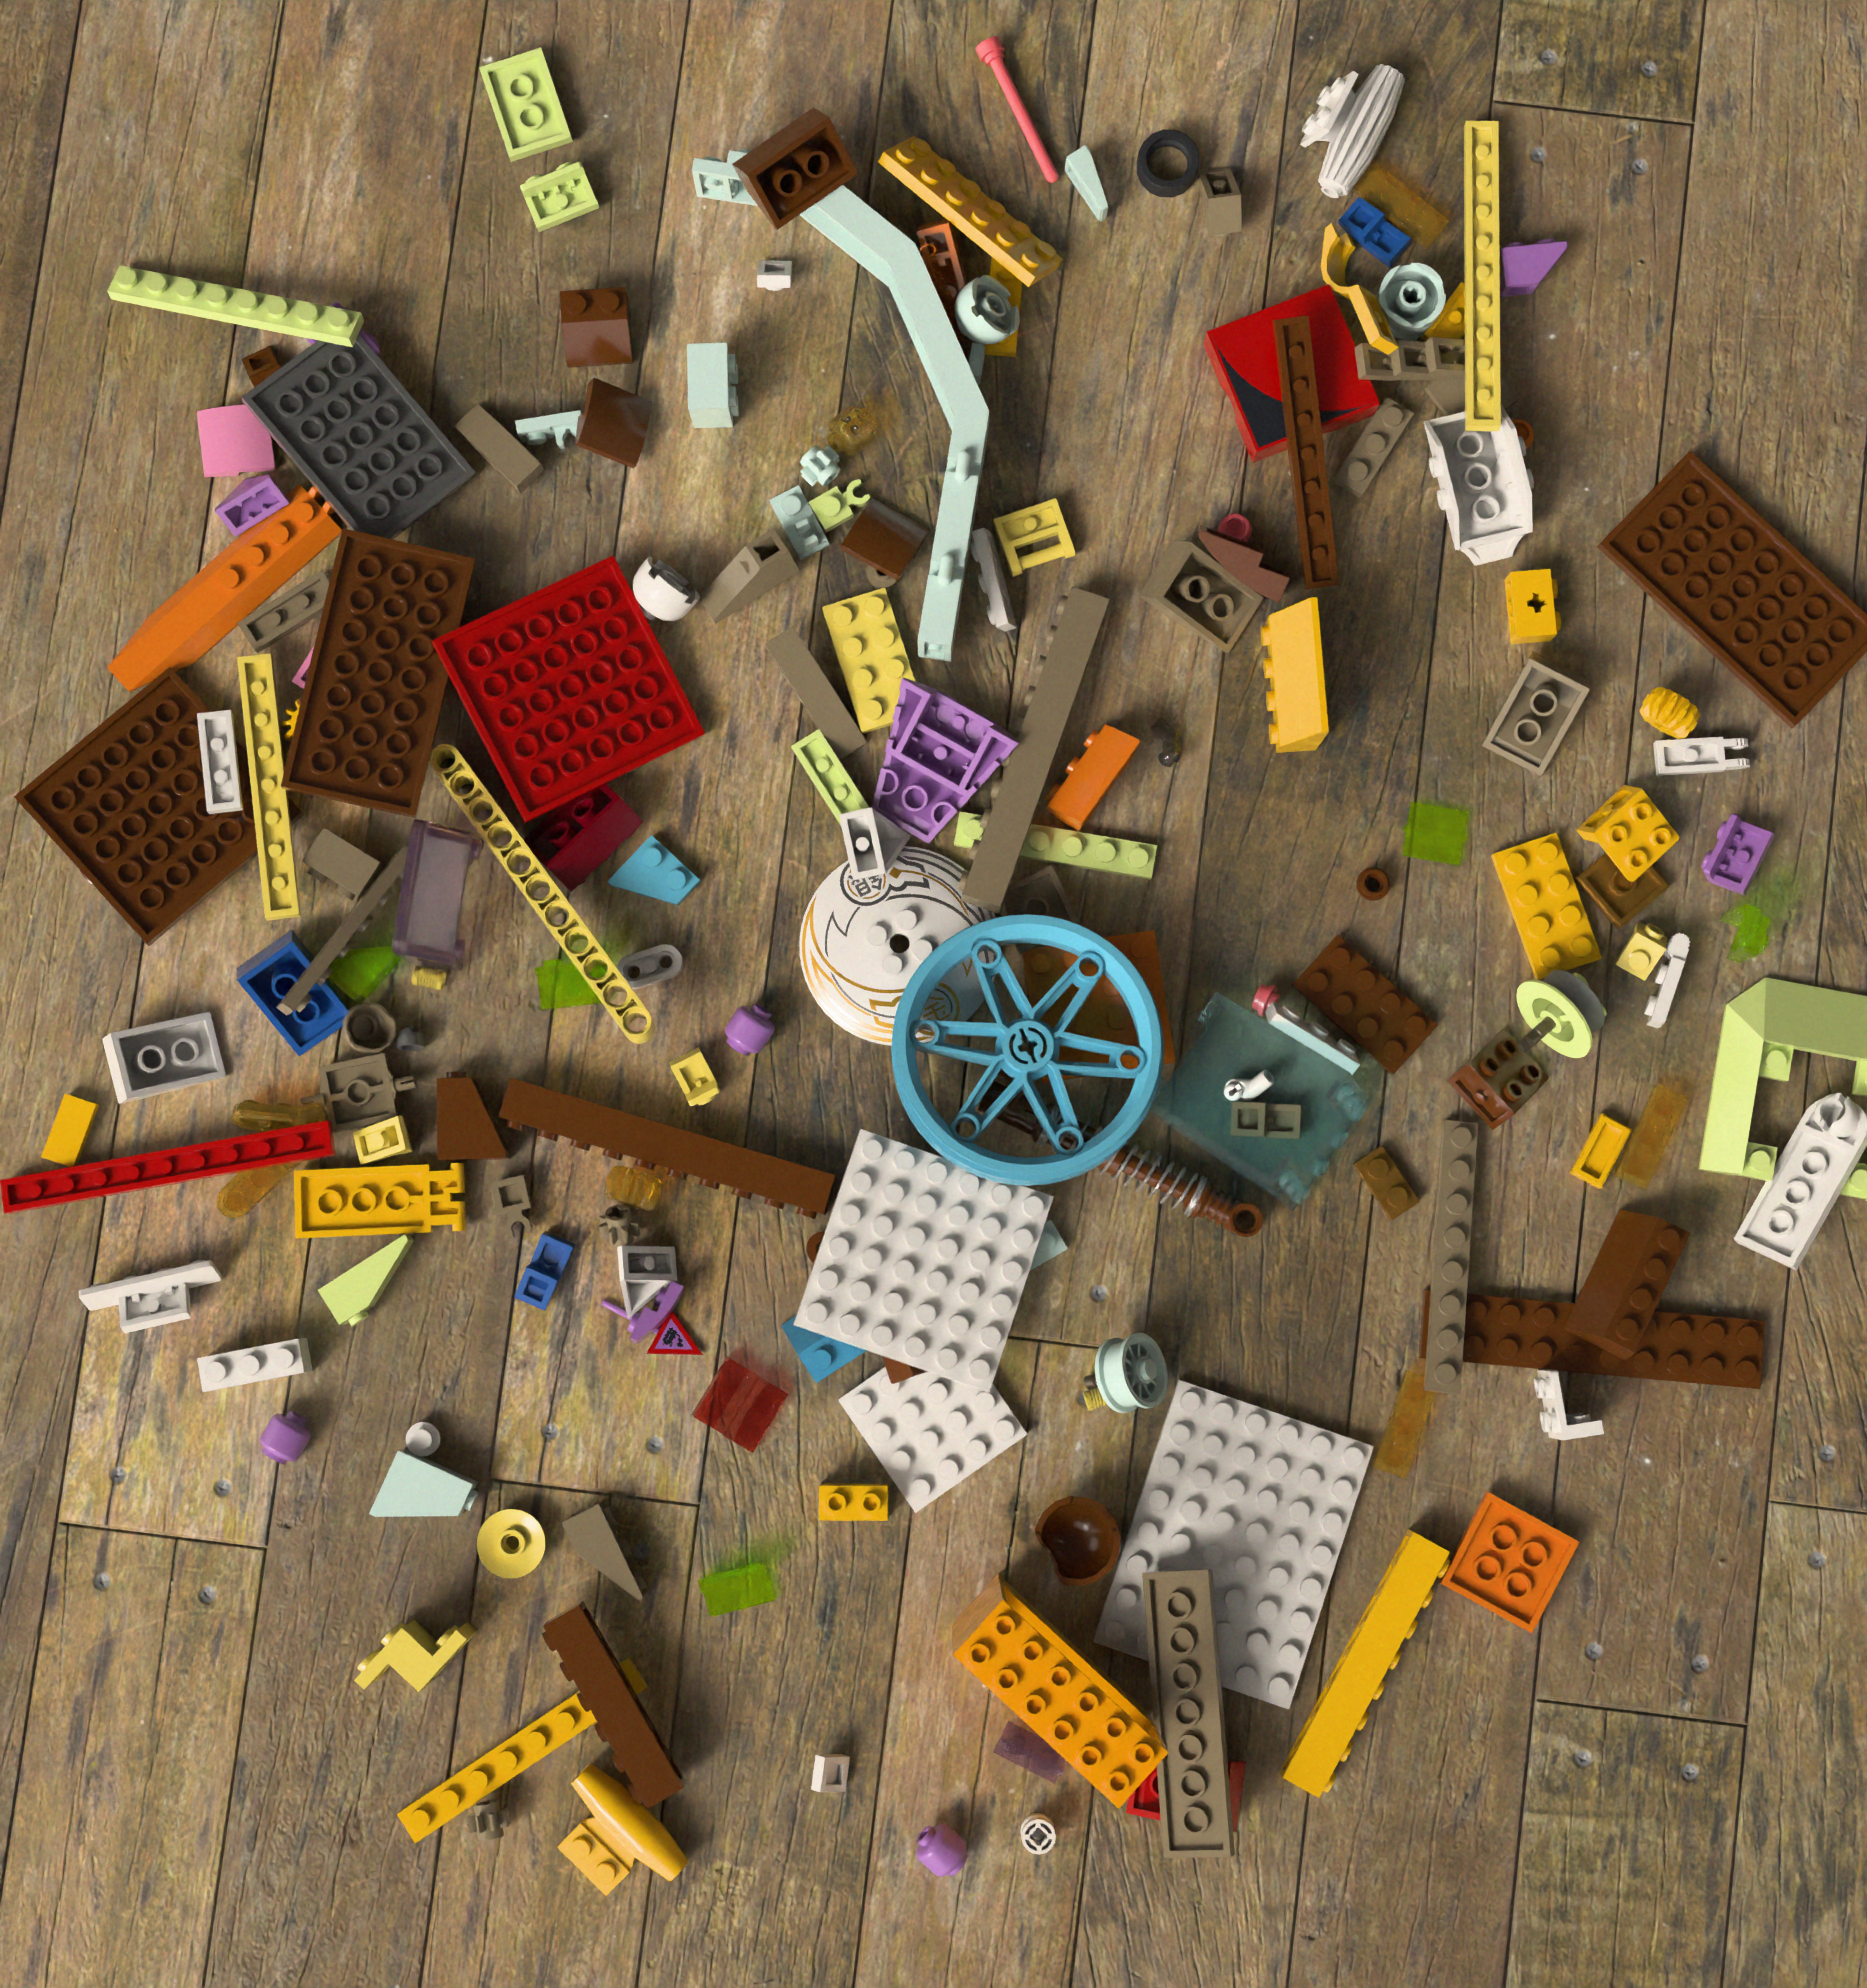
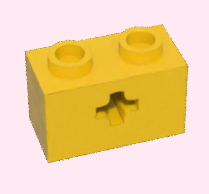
M1551 569L1510 572L1504 581L1511 644L1551 641L1557 635V631L1561 629L1560 613L1555 611L1554 599L1557 598L1558 587L1556 579L1551 578ZM1531 600H1533L1534 606H1540L1536 613L1534 607H1528Z
M820 1483L819 1520L888 1521V1483Z

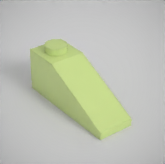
M404 1234L318 1290L339 1325L350 1323L351 1326H355L369 1317L367 1310L375 1306L414 1242L411 1235Z

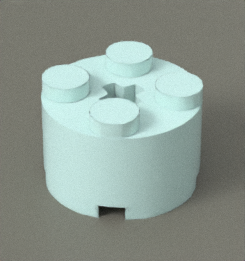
M1422 263L1399 265L1391 269L1384 277L1376 295L1394 337L1407 341L1416 340L1434 325L1446 301L1441 277L1434 269ZM1410 298L1414 302L1410 304L1406 301Z

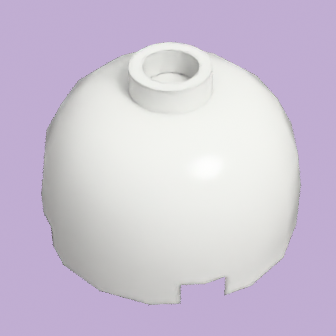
M648 557L633 579L632 588L634 596L640 604L639 606L644 616L650 620H654L656 617L663 621L678 620L684 617L700 599L696 589L690 593L684 587L689 582L681 574L660 560L655 565L652 564V557Z

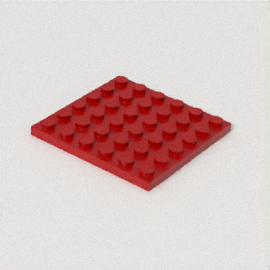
M613 555L432 640L440 660L525 823L705 735Z

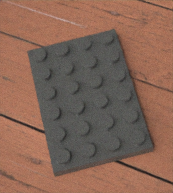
M358 334L353 347L316 341L242 396V402L351 530L394 539L476 475L473 468L360 334Z

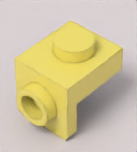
M1637 922L1633 935L1619 954L1615 965L1645 981L1666 950L1667 937L1664 936V932L1653 924L1648 923L1645 925Z
M699 1047L669 1062L690 1106L696 1104L704 1105L712 1101L716 1094L720 1092L718 1083Z

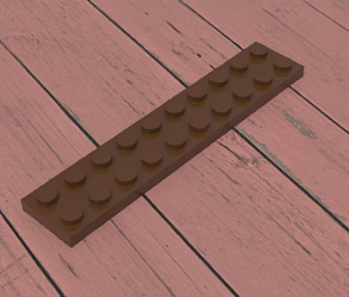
M1423 1290L1418 1358L1425 1359L1431 1290ZM1467 1294L1463 1362L1752 1389L1761 1388L1765 1321L1654 1311L1635 1354L1623 1360L1563 1329L1574 1306L1573 1303Z

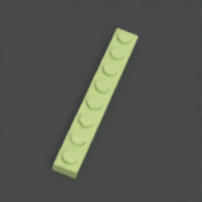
M121 265L107 290L112 300L353 347L364 323L361 312Z

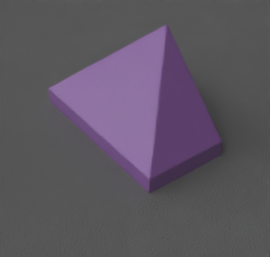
M271 475L244 479L215 508V512L236 537L288 505L290 500Z

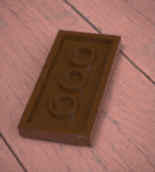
M1339 935L1329 943L1292 984L1300 994L1391 1076L1395 1074L1438 1026Z

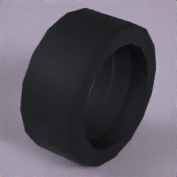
M1163 129L1152 133L1142 143L1138 152L1137 175L1141 185L1149 193L1159 197L1171 198L1185 193L1193 185L1199 169V152L1194 141L1187 134L1177 130ZM1173 147L1180 150L1187 160V169L1184 175L1173 181L1155 177L1149 168V158L1156 149Z

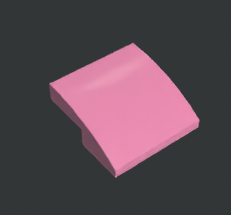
M245 404L197 411L204 477L238 476L240 472L274 470L275 463L271 435Z

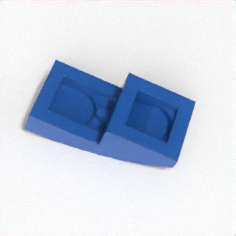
M1358 197L1338 220V224L1358 244L1389 268L1393 266L1411 245V238L1385 221V214L1361 197Z
M543 1232L514 1297L545 1311L557 1289L576 1244L549 1232Z

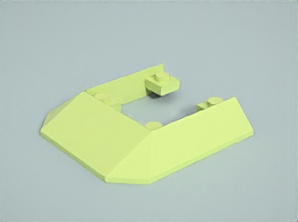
M1765 977L1725 1004L1699 1170L1731 1176L1738 1175L1764 1181L1773 1180L1778 1147L1748 1142L1758 1077L1783 1082L1789 1081L1793 1050L1857 1061L1852 1094L1867 1097V996ZM1857 1162L1839 1195L1865 1199L1867 1201V1164Z

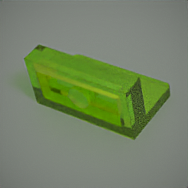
M767 1559L701 1576L698 1579L700 1592L704 1593L708 1613L711 1617L772 1602L776 1599Z

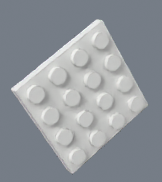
M884 1367L838 1399L915 1513L1027 1435L993 1383L990 1392H985L927 1372L892 1384L886 1367Z

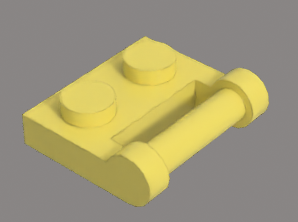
M1056 498L993 519L1012 577L1022 574V570L1063 556L1065 559L1075 556V550ZM1056 535L1058 536L1060 544L1019 558L1017 557L1015 549Z

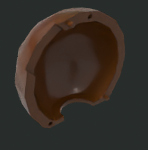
M1069 1496L1055 1501L1042 1513L1035 1527L1034 1533L1039 1543L1051 1557L1055 1568L1054 1571L1059 1581L1064 1585L1085 1586L1098 1582L1112 1570L1121 1552V1531L1116 1519L1106 1506L1091 1498Z

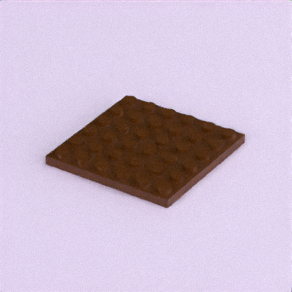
M171 667L166 669L14 796L148 946L152 945L258 854L247 751L236 740L243 810L209 814L206 807L197 713L211 711ZM288 797L291 825H293L304 814Z

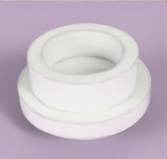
M416 1423L410 1427L406 1434V1445L414 1455L421 1457L431 1455L440 1445V1433L431 1423Z

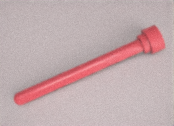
M998 36L990 37L978 44L975 50L981 62H985L987 66L992 67L1046 180L1049 183H1055L1059 178L1058 172L1003 62L1004 47Z

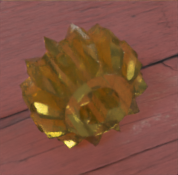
M617 1165L612 1167L609 1175H607L604 1184V1195L607 1199L634 1209L651 1211L656 1208L657 1202L660 1201L663 1183L659 1177L653 1176V1174Z

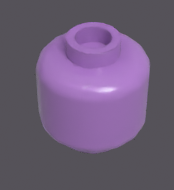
M754 1004L753 1007L740 1006L726 1025L725 1033L728 1037L726 1042L733 1049L746 1056H749L750 1053H760L775 1030L774 1024L769 1019L772 1014L758 1004Z
M289 1411L287 1415L274 1414L260 1437V1443L264 1447L262 1452L281 1464H286L287 1461L298 1460L311 1438V1432L305 1426L307 1419L293 1411Z
M944 1823L938 1824L933 1828L930 1825L925 1827L916 1839V1842L919 1844L916 1850L917 1859L939 1877L955 1875L967 1861L966 1841Z

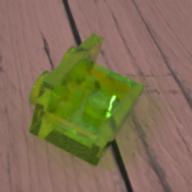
M1743 904L1742 907L1738 906L1722 914L1720 921L1738 928L1726 959L1739 964L1756 957L1758 953L1762 954L1769 941V935H1766V931L1771 918L1762 915L1763 910L1749 904Z

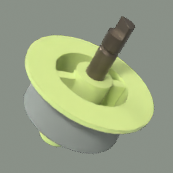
M1553 970L1543 981L1526 980L1518 987L1516 994L1518 1007L1526 1023L1532 1028V1031L1517 1042V1047L1521 1052L1526 1053L1542 1040L1555 1051L1568 1057L1581 1058L1590 1052L1593 1043L1592 1033L1603 1026L1607 1012L1589 988L1587 980L1581 974Z

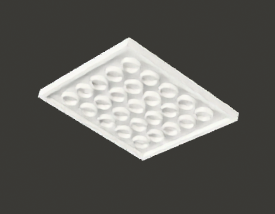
M860 1129L793 1325L982 1391L990 1392L1054 1196L1022 1185H1010L976 1176L943 1157Z

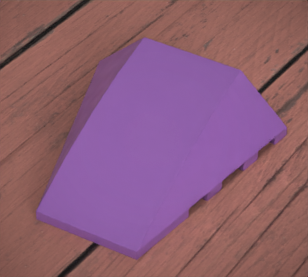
M903 677L899 688L898 703L893 714L894 721L890 738L886 744L884 764L880 770L872 808L898 827L929 844L1020 742L998 722L941 690Z

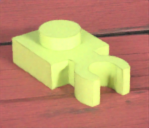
M860 479L852 481L848 485L847 491L842 494L838 487L835 486L808 502L825 533L853 518L854 514L850 508L853 506L864 507L871 501L869 494L864 495L862 498L854 496V491L862 487Z

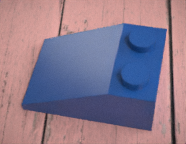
M290 930L237 967V981L300 1057L343 1026L342 1021L349 1008L328 978L321 986L315 983L308 993L313 997L301 1012L295 1009L287 1016L276 1008L314 959L313 955L293 930Z

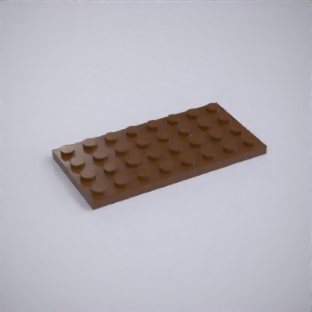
M1691 451L1675 465L1597 546L1791 729L1812 710L1867 652V614Z
M342 528L283 774L282 789L407 817H417L449 675L432 644V640L461 627L475 567V558Z

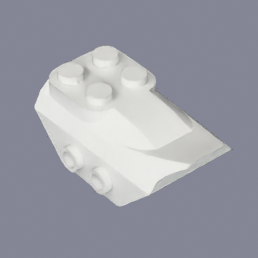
M1501 404V427L1499 431H1465V412L1424 421L1432 458H1429V467L1433 478H1438L1440 490L1437 491L1438 504L1441 510H1446L1455 550H1461L1465 553L1474 566L1512 557L1521 538L1525 534L1533 532L1531 489L1534 488V480L1531 470L1525 467L1523 456L1526 455L1524 440L1521 436L1518 437L1516 428Z

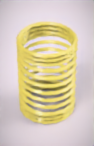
M421 966L414 968L412 985L417 986L419 984L421 986L422 984V987L425 985L428 988L431 986V989L434 987V989L443 990L446 981L445 971L426 969V967L423 968Z
M1096 1388L1098 1395L1096 1390L1093 1389L1095 1396L1093 1391L1090 1390L1092 1397L1089 1391L1083 1392L1089 1411L1096 1409V1406L1099 1408V1405L1102 1407V1404L1105 1406L1106 1402L1101 1397L1098 1388Z

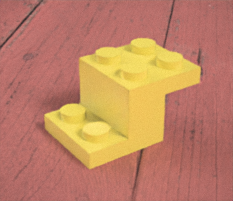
M415 1620L407 1625L401 1622L382 1639L381 1643L385 1647L382 1650L377 1648L360 1663L357 1669L361 1673L354 1681L365 1690L378 1681L391 1666L420 1692L437 1677L475 1635L477 1630L468 1622L460 1628L454 1625L436 1641Z

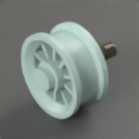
M1145 1333L1130 1334L1124 1340L1121 1338H1111L1104 1341L1096 1354L1095 1374L1084 1377L1085 1387L1087 1389L1098 1387L1107 1405L1118 1413L1132 1412L1138 1406L1145 1409L1158 1406L1165 1397L1168 1384L1167 1367L1163 1354L1157 1343Z

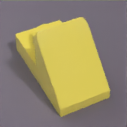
M403 1115L353 1132L360 1165L369 1164L393 1155L413 1152Z

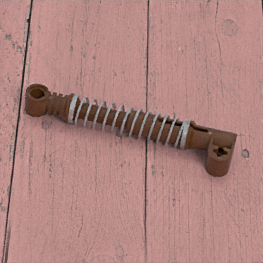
M1001 1069L997 1076L1007 1079L1009 1075ZM996 1078L978 1106L977 1110L983 1113L1007 1088L996 1082ZM1021 1090L996 1119L1031 1135L1032 1141L1040 1144V1146L1045 1143L1051 1145L1041 1124L1020 1115L1022 1109L1035 1115L1026 1096L1023 1094V1090ZM1052 1103L1045 1105L1055 1125L1064 1122L1057 1105ZM1078 1115L1075 1116L1084 1143L1102 1131V1126L1096 1130L1090 1127V1121L1084 1124L1078 1121ZM1064 1135L1059 1138V1144L1063 1149L1073 1150L1077 1147V1141L1071 1140L1072 1136L1069 1135L1067 1138ZM1125 1144L1111 1158L1097 1166L1100 1169V1175L1105 1172L1112 1174V1181L1117 1179L1121 1172H1124V1186H1127L1133 1178H1136V1192L1140 1191L1145 1184H1148V1198L1152 1197L1158 1189L1161 1190L1160 1204L1164 1203L1170 1195L1173 1196L1172 1210L1177 1208L1183 1201V1213L1187 1217L1189 1216L1193 1219L1197 1217L1204 1218L1206 1215L1208 1216L1207 1221L1211 1222L1214 1219V1224L1217 1226L1223 1223V1229L1242 1237L1253 1236L1262 1228V1213L1255 1205L1237 1197L1235 1200H1232L1233 1195L1231 1194L1225 1197V1191L1223 1190L1217 1193V1188L1213 1186L1212 1180L1207 1179V1177L1204 1178V1176L1197 1180L1198 1173L1194 1174L1190 1182L1184 1180L1186 1167L1182 1168L1178 1176L1171 1174L1174 1161L1169 1164L1166 1170L1159 1168L1162 1156L1157 1158L1154 1165L1147 1162L1150 1150L1145 1152L1142 1159L1136 1157L1138 1144L1133 1146L1130 1153L1127 1152L1129 1145ZM1242 1210L1249 1211L1254 1220L1252 1226L1246 1230L1240 1229L1236 1224V1216Z

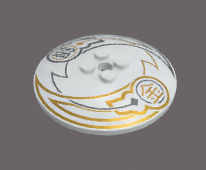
M904 846L886 874L853 881L848 860L835 869L822 882L810 900L803 918L799 941L800 959L810 992L822 1010L836 1024L849 1033L869 1042L892 1046V1031L896 1011L901 996L919 965L932 951L956 933L974 924L996 918L995 913L961 901L963 891L957 889L963 870H965L964 868L933 851ZM903 935L908 938L910 945L907 951L896 953L890 948V941L894 936ZM985 950L978 954V958L983 963L988 964L996 960L995 954L991 951ZM971 957L954 968L939 983L926 1003L920 1020L966 1022L978 1010L985 1000V996ZM996 975L993 976V977H991V979H992L993 982H994V979H995ZM922 1029L916 1034L917 1040L922 1043L930 1042L935 1038L933 1032L927 1029Z

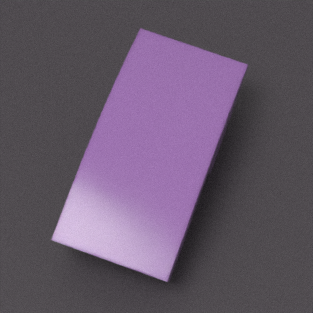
M671 1281L668 1289L662 1286L654 1305L659 1307L657 1312L645 1306L641 1314L635 1312L627 1331L632 1333L630 1336L631 1342L640 1343L665 1322L678 1304L684 1292V1286Z

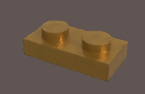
M1382 1145L1352 1164L1390 1221L1420 1202Z

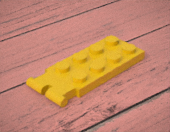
M451 1163V1170L432 1171L430 1164L294 1170L295 1238L432 1233L433 1226L452 1225V1231H466L465 1201H453L452 1194L465 1193L464 1163Z

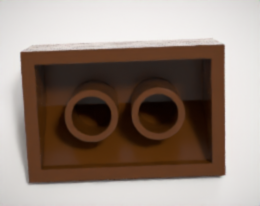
M814 107L732 164L749 195L777 230L858 174L830 118Z

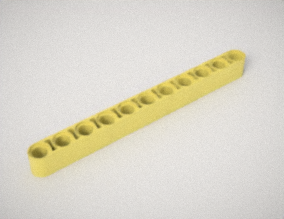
M450 744L436 746L431 752L430 763L440 781L626 1037L631 1042L637 1044L649 1041L655 1032V1025L649 1011L460 752ZM445 759H455L451 767L440 768L441 763ZM463 785H474L473 790L470 793H459V790ZM485 809L493 811L488 819H477L481 811ZM503 835L512 836L511 841L507 845H496L499 837ZM519 862H531L527 871H515V867ZM538 888H550L549 894L546 897L540 899L534 897V893ZM566 913L569 915L568 920L564 924H553V919L557 914ZM579 939L588 941V945L584 950H572V945L575 941ZM603 965L608 968L607 973L601 978L591 976L592 970L597 966ZM624 992L627 994V998L622 1004L614 1005L610 1003V999L615 993ZM642 1018L647 1021L645 1028L639 1032L631 1031L629 1028L631 1022L635 1019Z

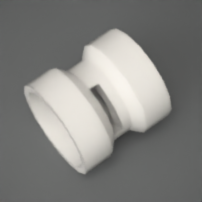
M1040 1813L1030 1814L1024 1819L1020 1830L1024 1847L1029 1852L1039 1855L1051 1850L1056 1840L1055 1829L1051 1819Z

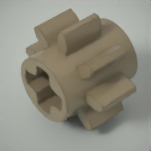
M625 1205L611 1206L606 1210L605 1215L599 1216L601 1240L609 1238L610 1244L615 1247L628 1246L634 1241V1236H640L639 1227L641 1224L639 1213L631 1214L630 1208Z
M488 1800L474 1804V1813L466 1816L468 1832H477L478 1841L492 1840L504 1836L503 1828L509 1827V1824H511L509 1807L500 1809L499 1800Z

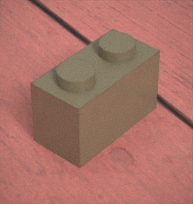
M324 827L302 860V862L310 866L307 873L325 883L327 878L336 882L339 885L335 890L352 901L356 895L361 898L386 867L378 860Z

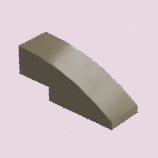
M479 404L454 425V428L520 494L544 472L541 463Z

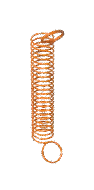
M925 244L920 248L919 253L926 246L931 245L934 247V252L927 256L921 255L922 259L930 258L935 254L936 248L933 244ZM935 260V261H932V262H930V263H927V264H925V266H926V265H929V264H932V263H934V262H936V261H938V260ZM938 271V272H935V273H933V274H930V276L935 275V274H937V273H940V272H942V271ZM944 278L933 281V283L943 280ZM943 285V286H941V287H939V288H936V290H937V289H941V288H943V287H945V286H947V285ZM946 288V289H944V290H941V291H939V292H937V293L946 291V290H948V288ZM951 295L946 296V297H944V298H942V299H940V300H943V299H946V298H948V297H951ZM952 299L946 300V301L942 302V304H943V303H946V302H949V301H951ZM958 340L959 342L966 341L970 345V343L967 340Z

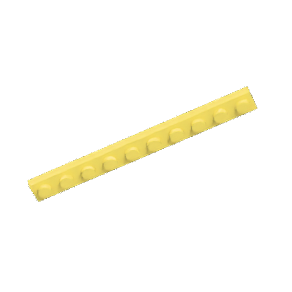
M1465 121V431H1499L1501 427L1499 121Z

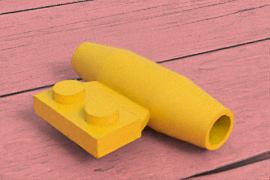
M589 1763L571 1782L594 1817L583 1819L559 1843L557 1848L605 1896L630 1873L635 1858L669 1882L687 1865L689 1860L665 1826L642 1803L638 1804L625 1786L592 1763Z

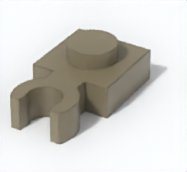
M525 1175L491 1182L498 1216L508 1214L509 1219L505 1225L508 1237H515L513 1227L517 1222L524 1224L526 1233H532V1222L524 1216L523 1210L533 1208Z

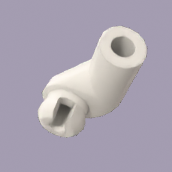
M1263 1070L1253 1079L1234 1078L1226 1083L1224 1095L1230 1101H1251L1275 1083L1274 1076L1268 1070Z

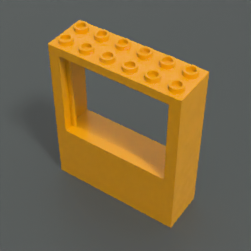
M999 1574L992 1579L952 1624L953 1656L1118 1809L1169 1753L1151 1715Z

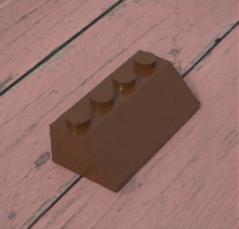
M1619 1209L1563 1329L1623 1360L1635 1354L1690 1233L1659 1217Z

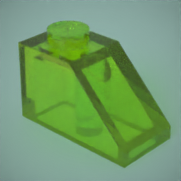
M396 946L350 949L341 960L338 957L334 958L329 965L333 971L328 978L354 1001L363 1003L403 959L406 953Z

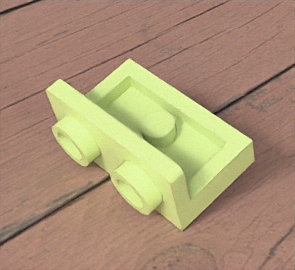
M581 162L564 163L557 167L556 171L547 175H534L520 186L538 232L599 208Z

